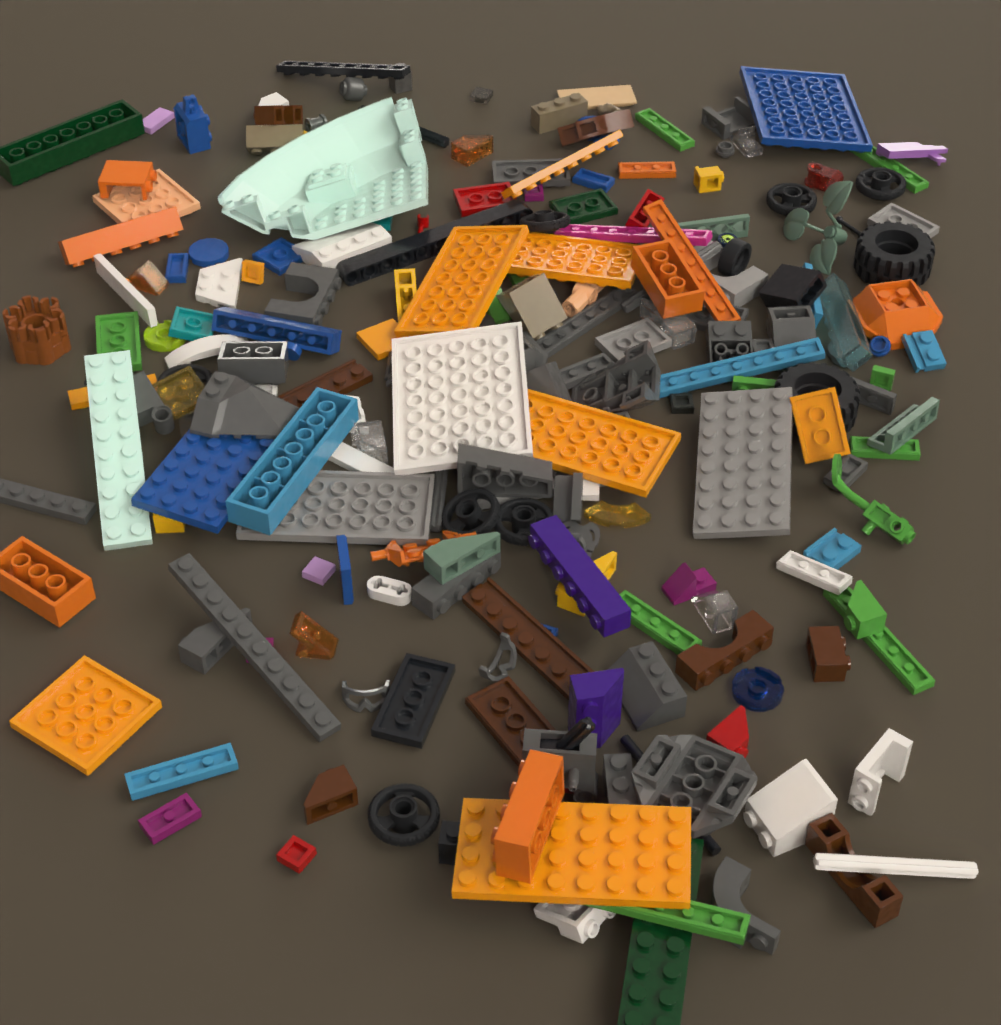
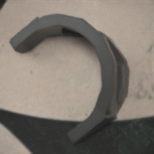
M504 632L500 634L501 643L489 668L480 666L478 669L481 677L497 682L509 676L507 671L513 670L516 665L517 652L515 644L511 641L510 635ZM503 650H510L509 663L499 665L502 674L499 676L491 675L501 659Z
M385 680L384 686L365 691L348 687L347 681H342V700H344L348 708L360 713L365 707L370 712L377 711L382 707L389 692L390 680ZM381 693L382 699L374 704L367 698H363L359 704L349 699L350 694L355 696H372Z

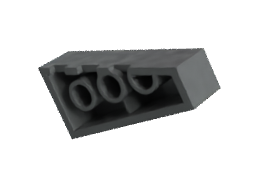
M458 443V493L472 488H481L492 492L496 497L552 498V461Z

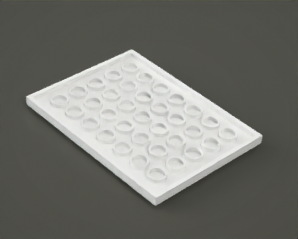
M521 321L391 339L395 475L456 469L458 443L534 458Z

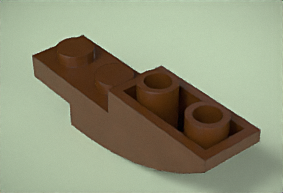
M630 109L577 121L557 129L562 147L592 138L606 136L618 130L623 131L634 128Z

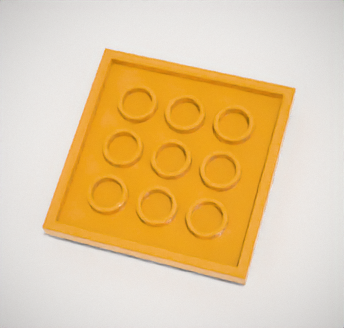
M84 655L10 719L9 723L15 731L89 776L162 708V703L158 698Z

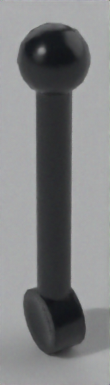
M841 216L836 217V221L839 224L844 225L858 236L861 232L845 222Z

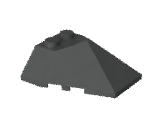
M646 340L623 352L625 356L616 363L611 361L606 364L608 368L599 375L593 373L573 387L572 402L616 413L641 409L659 401L661 371L650 342Z
M215 371L197 399L190 433L209 438H219V435H234V438L241 439L242 435H256V439H276L300 408L237 376Z

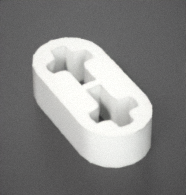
M373 576L367 581L368 596L374 600L397 606H405L412 601V587L409 583L384 576Z

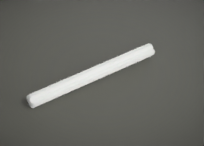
M816 853L813 857L814 868L825 871L975 879L978 874L977 864L969 861Z

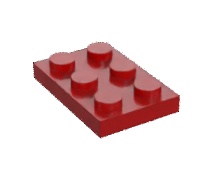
M510 182L453 189V196L461 217H466L517 199H513L512 196L504 199L501 194L502 191L511 187Z

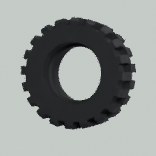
M890 221L882 224L880 222L875 223L860 233L857 239L853 266L857 275L865 283L877 284L912 279L920 286L930 277L935 255V245L926 232L923 233L922 229L915 228L911 224L907 223L906 225L902 224V222L891 223Z
M800 363L795 367L791 366L786 369L775 382L774 388L792 387L793 397L836 387L846 434L856 423L861 397L860 389L853 377H849L850 375L844 370L840 371L839 367L834 365L832 367L827 366V363ZM792 411V437L797 436L799 439Z

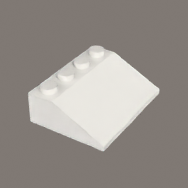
M368 223L317 240L300 242L293 245L292 250L297 255H301L305 264L336 269L337 264L342 260L392 243V236L381 225Z

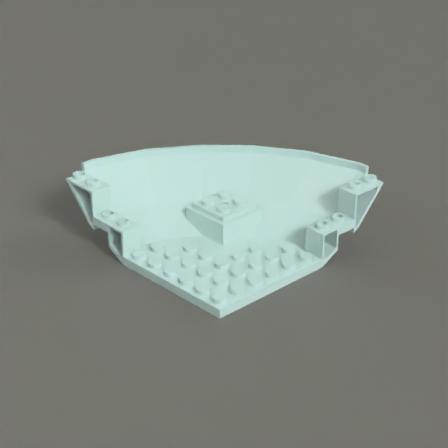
M392 97L380 100L340 116L271 152L238 175L218 196L219 204L223 207L221 212L262 234L270 235L271 229L275 228L289 230L293 238L317 240L428 205V165L421 143L422 136L412 99L401 98L396 101L397 104H394Z

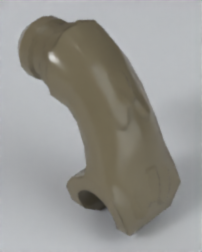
M608 103L597 107V112L600 115L621 111L618 107Z

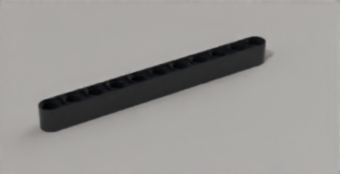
M515 199L342 260L337 264L336 269H338L339 277L348 286H354L437 256L453 227L519 225V220L526 215L533 214V211L521 199Z

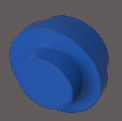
M884 336L874 337L869 343L870 352L876 357L887 355L891 349L889 339Z

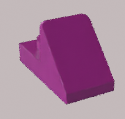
M684 562L661 586V590L675 606L716 590L717 582L704 567L692 571Z

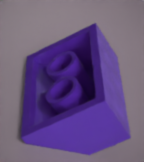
M623 668L570 675L568 730L581 719L590 717L592 722L595 723V729L591 733H597V748H601L620 725L624 682Z

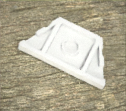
M237 258L200 269L195 292L196 301L209 303L215 307H219L221 304L236 309L243 259Z

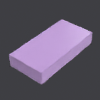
M159 107L143 119L144 131L152 135L175 118L174 112Z

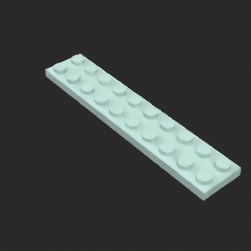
M130 350L86 355L84 360L104 551L151 545L153 540L149 511L133 507L131 503V498L146 480Z

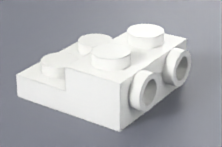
M538 903L533 909L537 918L558 926L562 936L581 944L588 938L596 937L603 921L606 918L611 919L616 915L613 912L577 904Z

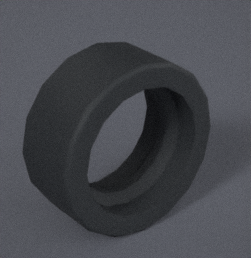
M732 238L720 254L718 272L727 277L743 272L751 257V245L741 239Z

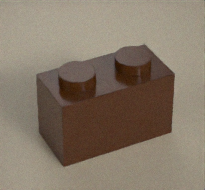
M839 626L808 627L805 644L813 681H845L846 672L851 669L850 656L845 654L846 638L841 636Z

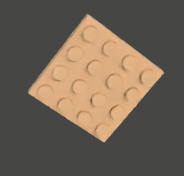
M160 169L156 170L157 180L153 182V190L149 193L147 200H143L141 187L114 186L109 198H101L100 193L92 195L93 202L117 224L175 206L179 217L192 214L194 211L201 209L198 200Z

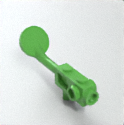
M834 454L832 461L833 486L845 498L865 511L862 515L868 522L861 531L869 536L877 527L901 545L911 543L916 535L913 526L905 518H900L891 512L890 508L885 504H880L876 500H873L870 504L854 493L841 479V454Z

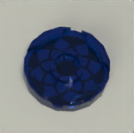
M755 667V669L750 670L745 668L738 672L732 681V696L745 709L754 712H765L774 709L782 701L784 686L779 675L772 670L763 667Z

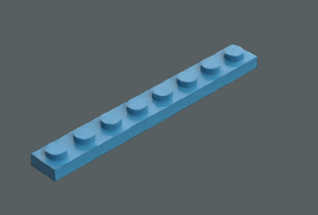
M819 337L662 374L660 379V398L670 396V394H679L733 381V375L751 377L796 366L800 363L805 364L825 359V351Z

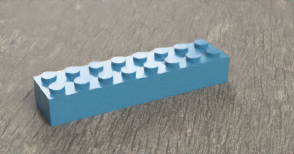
M317 387L225 501L228 522L271 536L359 420L358 400Z

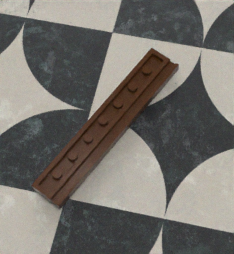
M352 359L277 397L300 408L317 387L346 395L372 382L373 374L360 363L357 364L355 359Z
M490 577L487 578V582L484 584L480 583L462 596V602L499 637L502 632L509 634L511 641L515 644L516 652L567 700H569L570 675L594 672Z

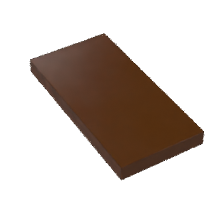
M509 676L465 698L466 706L518 767L522 760L525 728L556 730Z

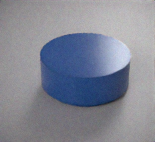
M288 341L289 360L296 361L300 358L302 349L297 344Z

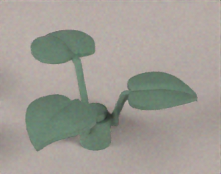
M852 181L835 182L824 193L823 205L827 207L826 213L834 225L827 226L823 230L806 223L809 218V212L803 208L792 210L784 221V236L791 241L799 239L804 233L805 227L824 234L826 239L821 240V244H816L812 248L809 259L813 268L823 274L830 275L831 267L837 254V245H843L847 240V232L841 229L842 225L836 221L833 215L839 213L844 207L853 186Z

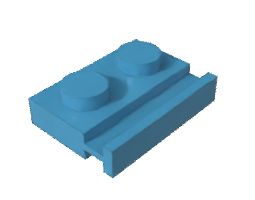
M932 330L914 332L911 335L903 334L901 340L915 373H918L919 370H924L925 372L945 369L947 362Z
M834 527L805 549L803 556L838 570L861 552L862 545L844 533L839 534Z

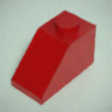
M740 705L707 734L706 740L739 753L746 758L749 752L747 749L749 732L745 707Z

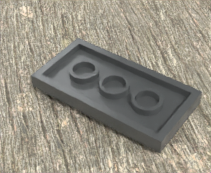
M564 158L492 161L493 184L510 182L512 186ZM563 168L565 172L556 177L554 174L550 175L551 179L542 184L543 188L570 186L568 168Z

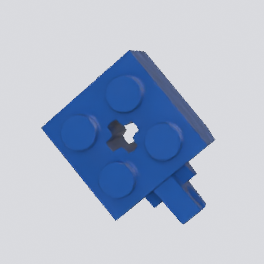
M194 94L183 97V102L177 103L173 108L177 137L189 154L211 149L210 141H212V135L208 130V125H210L208 114H205L202 106L198 105Z

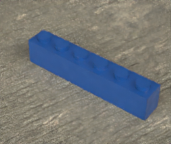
M229 307L214 309L211 329L212 331L260 341H289L297 344L301 349L328 355L339 352L342 330Z

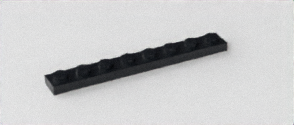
M283 61L276 65L277 72H282L284 75L299 73L300 76L309 74L324 76L325 74H330L331 77L346 75V77L362 76V78H371L372 76H378V79L394 77L395 80H400L411 73L410 65Z

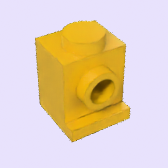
M718 166L695 167L693 183L699 193L721 190L722 182H724V173L720 171Z

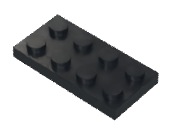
M406 653L371 728V736L422 749L455 674V664Z

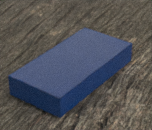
M580 168L572 177V183L594 190L602 188L607 193L615 184V178Z
M189 253L168 254L165 283H186Z

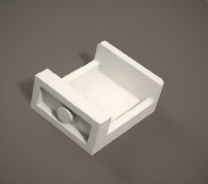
M889 728L855 768L848 803L856 810L872 816L875 812L882 784L881 778L887 775L898 782L901 781L906 772L913 741Z

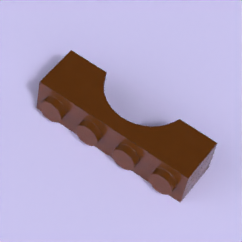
M751 610L734 621L732 643L721 648H707L698 644L691 646L677 655L675 673L695 691L703 686H708L714 679L723 674H728L734 667L742 662L749 661L753 655L761 650H767L773 641L774 627L757 612Z
M833 813L809 824L805 845L814 856L816 853L855 855L849 832ZM828 871L874 928L899 915L904 896L886 875L876 877L871 873Z

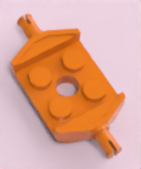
M442 531L443 540L477 535L475 531L462 535L457 532ZM439 538L429 539L426 541L427 545L417 546V543L404 544L403 548H400L396 540H392L386 546L387 548L370 551L371 561L387 559L398 567L402 565L408 567L411 562H424L423 551L442 540Z

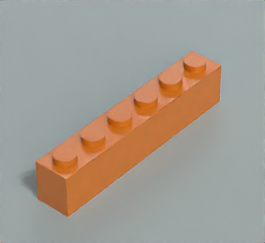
M175 206L62 240L58 244L65 264H72L74 268L84 265V260L90 258L93 262V255L99 253L103 255L110 252L111 256L122 253V248L136 249L142 247V242L148 241L149 244L160 241L159 237L166 235L167 238L179 235L178 231L184 229Z

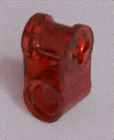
M810 163L807 167L808 176L805 178L804 183L810 188L825 192L831 184L843 181L844 176L837 169L823 166L820 163Z

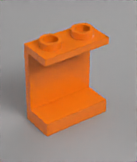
M107 160L98 180L100 197L109 198L113 186L141 187L143 200H147L149 193L153 190V182L157 180V171L153 169V162Z

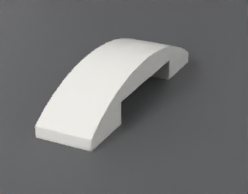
M231 334L208 336L180 346L169 353L164 359L168 369L177 365L191 364V361L219 355L222 342L249 340L246 337Z

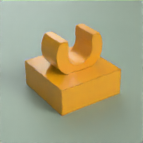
M246 259L242 261L241 281L261 285L264 282L265 263Z

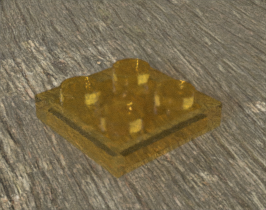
M190 365L152 384L164 405L171 409L174 420L195 410L197 399L205 387Z

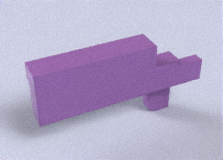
M918 142L878 143L876 150L878 156H885L888 159L928 157L937 162L938 166L941 165V162H946L947 160L939 154L948 152V149L944 146L922 145Z

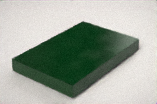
M602 188L549 201L551 210L564 212L570 216V224H581L618 214V207Z

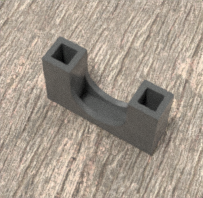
M291 262L285 272L286 291L306 293L314 297L300 302L271 298L264 313L273 317L321 326L324 315L328 314L330 303L334 302L336 291L341 288L342 280L339 278L338 269Z

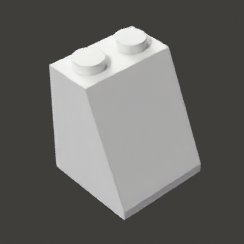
M804 759L750 796L746 801L743 817L747 826L753 828L758 835L763 848L768 849L771 855L776 857L804 845L809 824L830 813L835 814L838 799L810 762Z

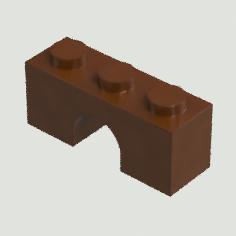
M302 105L254 106L255 125L303 124Z

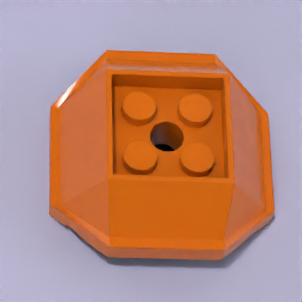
M912 279L869 284L860 294L848 302V310L861 333L871 340L876 336L888 338L891 343L890 350L905 349L901 340L903 334L911 335L914 332L932 330L935 334L943 320L942 313L928 291H922Z

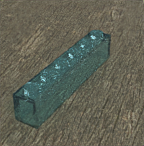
M832 273L825 279L827 287L819 296L825 318L824 324L829 330L828 336L833 341L832 347L837 353L838 357L836 359L842 367H848L854 372L869 360L873 354L847 284L836 274Z

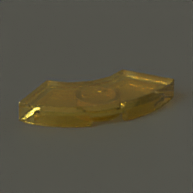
M601 500L584 510L585 518L606 527L614 525L631 528L651 521V514L636 502L617 506Z

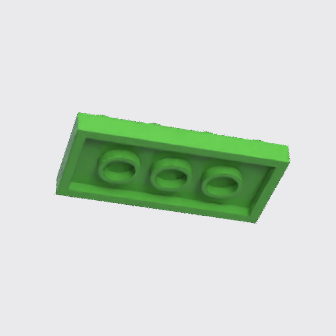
M138 311L95 316L97 354L130 350L133 372L142 370Z

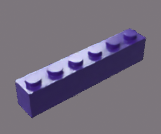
M554 515L530 524V535L528 536L530 546L538 551L545 565L548 564L555 579L561 581L568 596L574 598L579 610L589 618L592 627L598 630L603 638L629 628L631 623L630 607L558 516Z

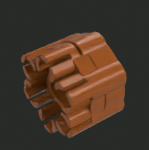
M31 295L21 298L22 300L18 301V306L13 305L9 307L10 316L6 308L2 312L10 348L13 351L16 362L19 364L50 365L71 350L65 314L60 309L59 300L56 297H51L52 306H50L48 297L42 298L39 302L38 297L33 296L31 299Z

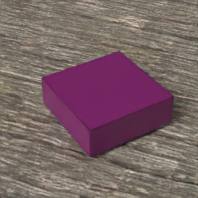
M537 184V187L528 192L526 189H523L525 202L544 201L542 184Z

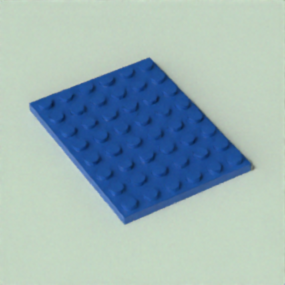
M740 67V77L761 144L766 146L780 145L787 148L794 146L804 149H835L842 152L846 150L858 153L872 151L873 144L845 74Z

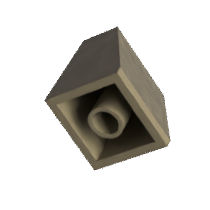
M545 273L532 275L496 296L514 322L521 321L523 331H527L535 341L546 335L545 331L548 329L555 330L563 325L562 321L568 318Z

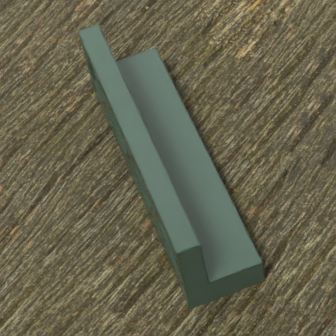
M749 214L681 222L678 225L681 229L711 230L713 236L711 240L717 241L718 236L723 233L734 234L737 238L748 237L750 216Z
M931 397L920 406L913 404L868 438L867 445L891 455L937 419L940 400Z

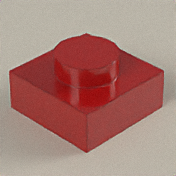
M293 835L276 854V858L279 863L300 874L317 855L316 847Z

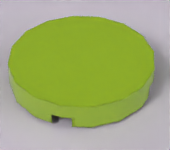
M164 320V323H158L157 326L152 328L148 326L144 331L145 345L147 348L157 352L173 351L182 346L186 340L168 336L172 320Z

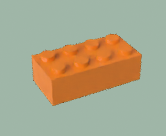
M672 239L633 246L631 267L663 319L702 311L705 291Z
M21 536L0 552V591L59 628L96 599L91 577L24 536Z
M532 749L529 750L526 760L522 759L518 769L519 778L517 782H512L509 791L510 800L508 804L504 803L501 809L499 827L495 826L491 834V844L494 845L492 862L496 863V875L529 884L534 876L565 793L563 756Z

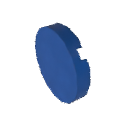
M206 238L194 242L189 247L188 253L193 264L200 267H209L219 262H225L229 257V248L223 240Z

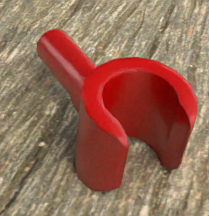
M421 214L417 215V227L419 228L417 234L423 232L424 228L429 227V215L425 218H421Z

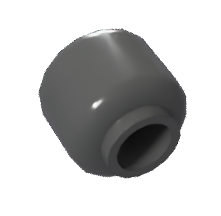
M346 77L340 83V95L346 101H361L364 95L367 94V85L364 84L361 78Z

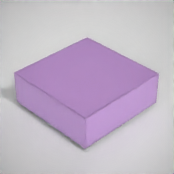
M315 556L302 570V577L323 586L336 571V565Z

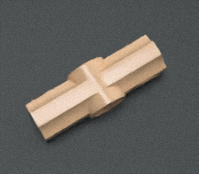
M577 282L573 287L572 294L562 303V308L566 315L573 317L587 305L590 306L596 302L598 293L604 287Z

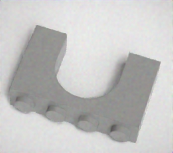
M694 246L696 252H699L706 246ZM721 252L704 262L709 271L718 266ZM755 266L730 277L712 274L730 303L739 307L759 296L758 292L766 284L769 276Z

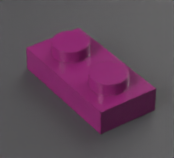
M186 792L140 818L138 823L139 827L154 845L202 817L199 807Z

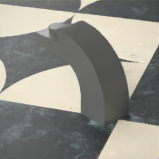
M726 856L715 873L711 905L750 914V924L745 942L751 943L754 948L773 955L778 947L781 930L755 917L745 909L740 898L749 886L752 869ZM732 943L739 949H741L743 946L740 944Z

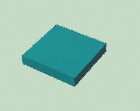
M176 306L168 336L189 341L213 336L214 331L211 330L213 314Z

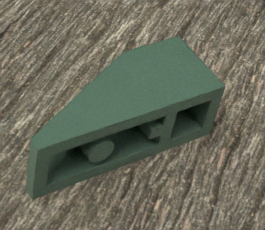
M491 532L442 540L423 551L424 569L443 585L499 553L500 533Z

